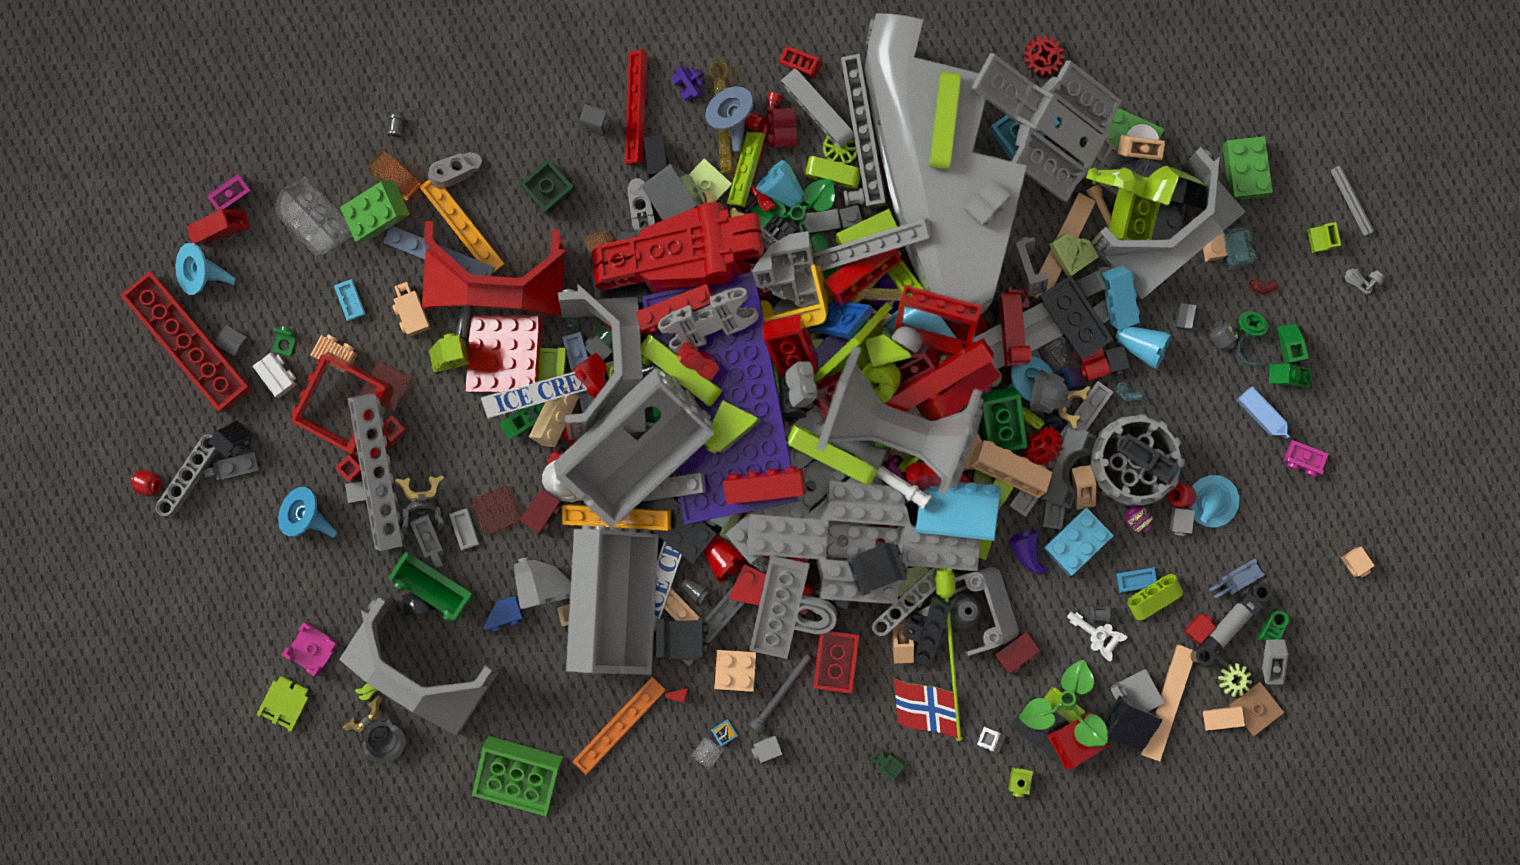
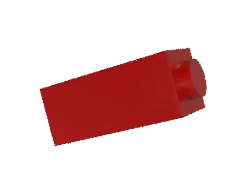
M221 209L187 226L192 243L202 245L251 228L245 210Z

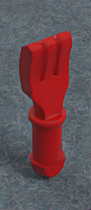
M752 182L750 192L754 198L758 199L760 208L765 213L774 208V203L767 196L762 195Z

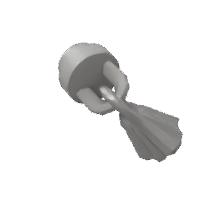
M1352 268L1347 270L1345 280L1347 283L1358 287L1363 293L1369 294L1372 292V286L1375 283L1380 286L1384 282L1383 279L1385 277L1376 270L1368 276L1371 279L1370 283H1368L1358 269Z

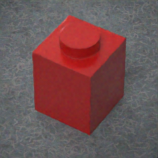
M1197 614L1183 632L1194 642L1201 644L1216 626L1212 624L1214 620L1207 614Z

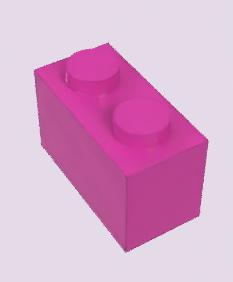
M237 174L206 196L217 211L248 193L250 189L239 174Z

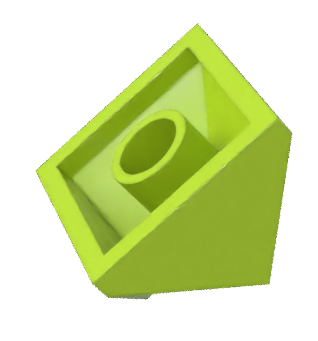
M881 330L877 337L865 339L867 354L872 367L910 358V352L906 346L891 338L892 335L884 330Z

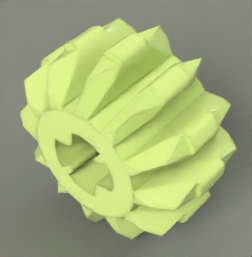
M1235 663L1234 668L1229 664L1227 667L1228 671L1225 669L1221 670L1225 676H1219L1218 679L1224 680L1223 683L1219 684L1220 687H1226L1224 693L1228 694L1231 691V696L1235 697L1237 693L1240 696L1243 695L1242 689L1249 691L1246 683L1252 684L1251 680H1247L1251 673L1244 674L1246 671L1245 666L1240 668L1239 664ZM1234 676L1239 677L1237 685L1231 681L1234 679Z

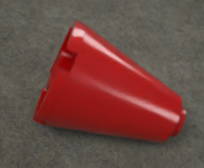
M719 534L716 535L703 552L719 583L728 581L727 576L731 574L735 576L742 570L743 565L748 562L734 545Z

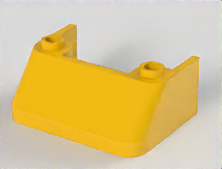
M811 266L820 304L774 313L771 303L761 301L764 321L769 322L801 314L806 328L823 324L828 317V293L823 282L824 276L821 266Z

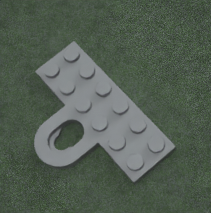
M770 556L749 651L787 659L794 630L824 634L834 628L837 619L835 607L824 599L802 595L809 564ZM810 609L816 614L821 615L823 619L819 622L807 620L799 615V611Z

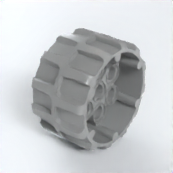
M1146 414L1121 417L1098 433V437L1089 455L1091 457V468L1094 478L1102 489L1100 493L1105 497H1111L1123 506H1139L1157 502L1177 486L1180 470L1170 485L1165 482L1158 485L1156 482L1157 477L1152 475L1151 481H1146L1143 478L1146 470L1140 466H1135L1130 459L1117 450L1120 442L1126 437L1121 435L1123 432L1122 427H1142L1143 434L1136 437V439L1145 438L1148 441V446L1151 448L1154 445V440L1150 435L1154 433L1164 444L1167 455L1161 450H1155L1179 465L1180 470L1185 466V460L1181 459L1179 445L1182 442L1179 437L1175 438L1167 429V423L1164 421L1158 422L1147 418ZM1114 437L1116 439L1114 447L1118 453L1110 456L1108 460L1103 459L1106 442L1109 438ZM1113 458H1119L1121 460V466L1119 468L1113 466ZM1107 466L1113 472L1119 471L1120 490L1109 480L1104 467ZM1126 473L1131 474L1133 477V481L1130 484L1124 480ZM1139 481L1142 485L1151 486L1149 489L1150 495H1130L1128 487L1134 486Z

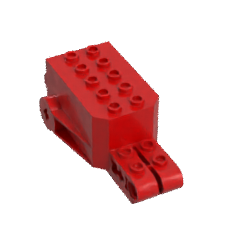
M709 202L645 227L637 237L597 245V248L592 250L595 288L608 290L645 281L652 293L656 294L687 286L728 283L733 279V276L745 274L744 259L757 257L764 253L759 215L748 213L732 217L728 209L725 210L722 204Z

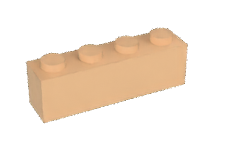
M984 440L976 447L971 462V467L1037 498L1047 492L1052 472L1044 466L1036 465L1025 457H1019L1008 449H1002L991 441Z

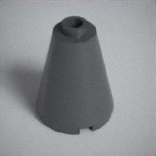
M961 592L949 599V603H952L950 608L952 627L957 630L968 631L979 625L984 611L981 601L975 595ZM967 607L970 610L969 615L965 614V609Z

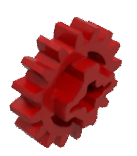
M1047 35L1043 39L1037 36L1036 42L1031 39L1030 45H1026L1025 50L1028 52H1024L1023 57L1027 59L1023 63L1029 64L1027 70L1033 69V75L1039 72L1040 77H1043L1044 73H1047L1049 77L1052 71L1057 73V67L1062 66L1061 60H1064L1065 56L1060 54L1064 51V48H1058L1060 42L1054 43V37L1047 40ZM1036 47L1037 53L1031 55L1032 50ZM1041 53H1043V55H1047V58L1044 59V57H1040ZM1056 57L1055 63L1051 66L1050 59Z
M1048 426L1044 430L1039 428L1038 433L1033 432V437L1028 438L1027 449L1023 451L1026 455L1025 458L1036 465L1044 464L1047 466L1048 461L1054 462L1053 458L1059 456L1058 450H1062L1060 446L1063 443L1062 435L1054 428L1050 429Z

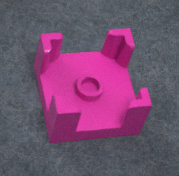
M303 622L298 630L300 633L292 645L285 649L282 656L300 664L311 675L319 676L340 643L310 623Z

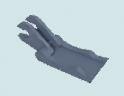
M1252 559L1221 578L1222 581L1209 588L1210 591H1213L1223 584L1226 586L1225 589L1213 597L1218 598L1227 591L1232 595L1264 576L1265 574L1261 572L1256 559Z

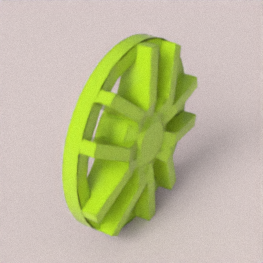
M828 136L823 143V153L827 160L836 162L835 160L840 156L842 162L838 163L847 165L856 158L855 137L842 148H839L835 143L833 145L827 144L828 140H832ZM855 143V147H848L849 144ZM826 147H828V148H830V149H832V150H830V151L827 153V152H826ZM848 151H855V152H854L853 156H851ZM832 153H835L836 155L833 159H831L829 156ZM847 154V156L849 157V160L845 161L843 155Z

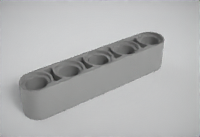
M794 68L780 80L789 94L839 148H842L854 137L850 127L798 70Z
M204 435L176 474L156 505L159 515L172 517L178 512L203 475V470L207 469L218 453L214 447L207 448V442L213 435ZM199 455H202L203 462L200 465H198L196 463V458ZM191 471L193 474L192 479L187 481L185 474ZM177 487H180L182 493L176 497L174 491ZM166 503H169L171 506L168 513H165L163 510Z
M931 568L898 599L897 604H892L873 622L872 631L876 635L885 636L936 590L933 572L941 568ZM925 582L928 584L929 590L927 593L919 591L920 583ZM908 595L912 596L915 600L911 607L907 606L904 602L905 597ZM894 608L898 609L901 614L897 620L892 619L890 616V611ZM878 622L886 624V630L883 633H879L876 630Z

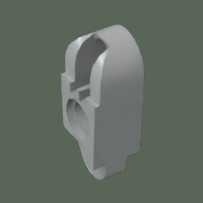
M469 152L463 155L459 153L439 160L430 166L428 178L438 189L450 187L479 171L482 159L478 154Z
M639 178L632 179L629 186H627L634 231H638L643 222H646L649 226L655 224L651 202L641 186L644 184V181ZM638 202L646 204L642 210L636 209L635 206Z

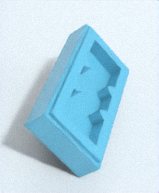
M353 279L334 285L348 322L366 315Z

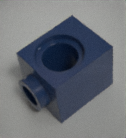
M1080 367L1066 368L1053 372L1064 379L1068 391L1084 386Z

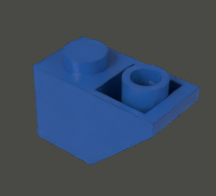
M517 596L496 602L484 625L485 630L490 629V632L501 630V625L507 623L509 627L520 624V619L524 617Z

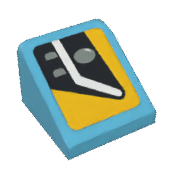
M728 719L711 729L721 746L738 736Z

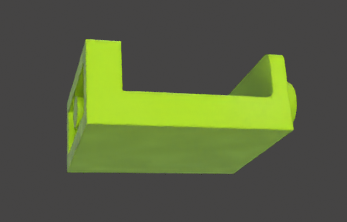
M540 348L538 382L566 373V348Z

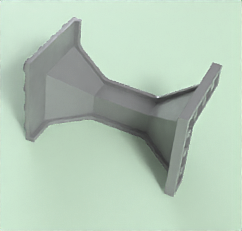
M1200 147L1184 166L1194 177L1206 185L1207 208L1169 240H1118L1105 227L1091 242L1096 253L1108 267L1116 268L1122 265L1133 273V286L1137 293L1136 299L1138 302L1246 212L1218 180L1219 158L1213 161L1212 155L1206 149L1203 150Z
M578 285V291L576 292L572 289H566L558 293L562 318L597 316L612 327L614 374L584 413L565 415L569 440H579L643 380L640 327L635 314L638 311V298L594 299ZM645 409L625 427L632 436H641L646 431Z
M854 346L838 383L817 449L824 451L829 442L875 441L921 458L941 477L942 482L938 492L946 494L948 488H953V486L957 488L983 410L980 409L983 399H980L982 391L974 389L968 407L963 412L936 421L917 417L889 407L881 401L857 365L861 348Z
M378 597L377 600L373 599L368 607L369 610H361L364 622L339 660L366 683L411 712L458 735L500 671V668L495 665L485 666L478 678L473 682L427 688L421 687L381 660L377 626L394 600Z

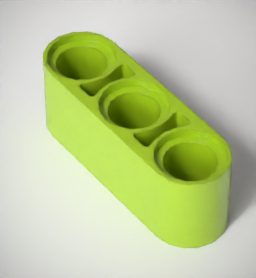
M810 156L804 175L816 180L832 179L835 185L858 189L861 171L857 167Z
M1169 574L1130 597L1127 603L1136 620H1143L1180 598L1183 590L1176 575Z

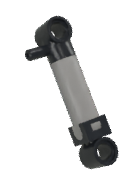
M1266 583L1251 585L1248 593H1244L1236 601L1235 607L1206 639L1192 650V662L1199 666H1207L1213 663L1215 659L1226 669L1229 666V662L1219 652L1243 625L1262 609L1263 605L1261 602L1270 600L1272 597L1271 587ZM1258 588L1263 590L1261 598L1257 595ZM1201 651H1204L1206 654L1204 661H1201L1199 658Z

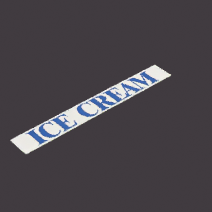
M614 361L605 363L608 367L604 375L605 385L610 380V368L614 365ZM575 372L485 396L481 400L487 418L561 398L569 394L587 390L582 381L577 379Z
M665 541L657 561L654 631H656V619H660L682 556Z

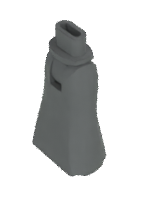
M869 440L833 442L836 447L854 454L877 470L883 465L890 448H881L875 445V441Z

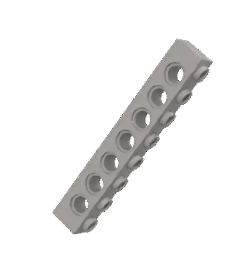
M860 54L841 57L866 206L869 209L888 206L878 143L865 82L863 58Z
M376 394L350 397L348 402L375 549L383 551L403 546L404 535L398 523L400 522V514L398 510L396 511L395 506L397 496L392 489L394 479L388 467L390 465V457L386 454L385 450L387 440L382 433L384 423L382 417L379 416L378 410L380 408L379 398L376 397ZM369 410L370 418L365 420L364 412ZM370 429L374 431L371 439L367 437V432ZM373 448H376L377 455L372 458L370 452ZM376 467H379L381 472L379 476L375 477L374 470ZM383 486L384 492L379 496L377 489ZM383 505L387 506L385 514H381L380 511ZM389 523L391 529L388 533H385L384 527Z

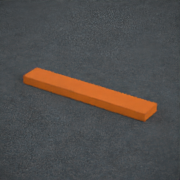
M651 677L572 762L587 775L666 689Z

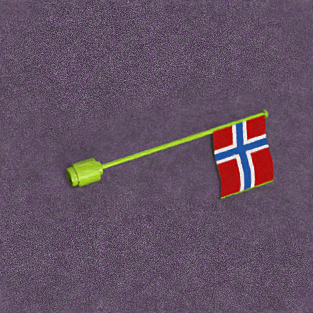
M941 568L936 570V593L949 602V597L956 593L955 574L952 573L951 568ZM949 611L947 628L953 692L934 686L910 684L894 678L898 724L902 726L940 732L956 737L957 741H962Z

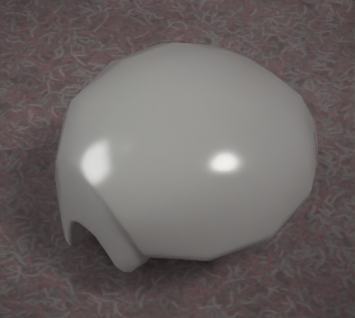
M910 327L897 329L891 337L915 353L918 352L922 345L920 335Z

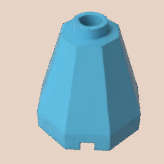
M781 160L768 171L769 174L766 177L764 176L756 187L761 194L791 208L794 205H800L803 201L804 192L790 165L785 160Z

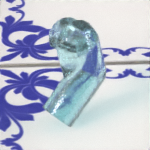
M1124 382L1117 384L1116 393L1123 401H1142V392H1131Z

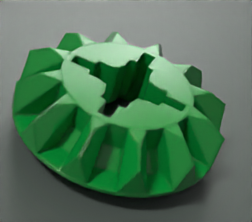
M1247 311L1239 317L1238 325L1241 326L1240 331H1245L1246 335L1251 334L1253 338L1256 336L1262 337L1268 331L1267 320L1257 312Z

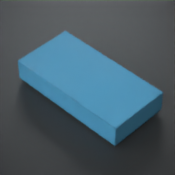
M1155 567L1116 574L1119 593L1144 589L1157 581Z

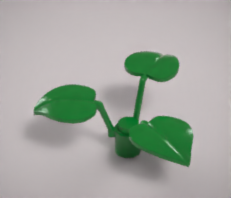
M822 179L810 184L804 190L803 200L809 205H804L803 207L794 205L786 215H784L786 212L784 204L773 199L769 200L774 203L775 207L765 213L759 205L751 211L759 215L760 226L763 228L776 213L782 219H787L791 216L793 221L800 223L804 232L808 230L804 224L807 217L805 210L813 206L818 212L827 211L834 204L833 180ZM816 234L810 237L813 253L828 249L827 241L822 235Z

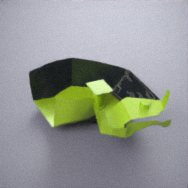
M1135 158L1112 170L1091 168L1086 177L1093 180V184H1096L1098 181L1132 191L1143 198L1169 205L1170 200L1197 208H1207L1206 185L1194 176L1154 161Z

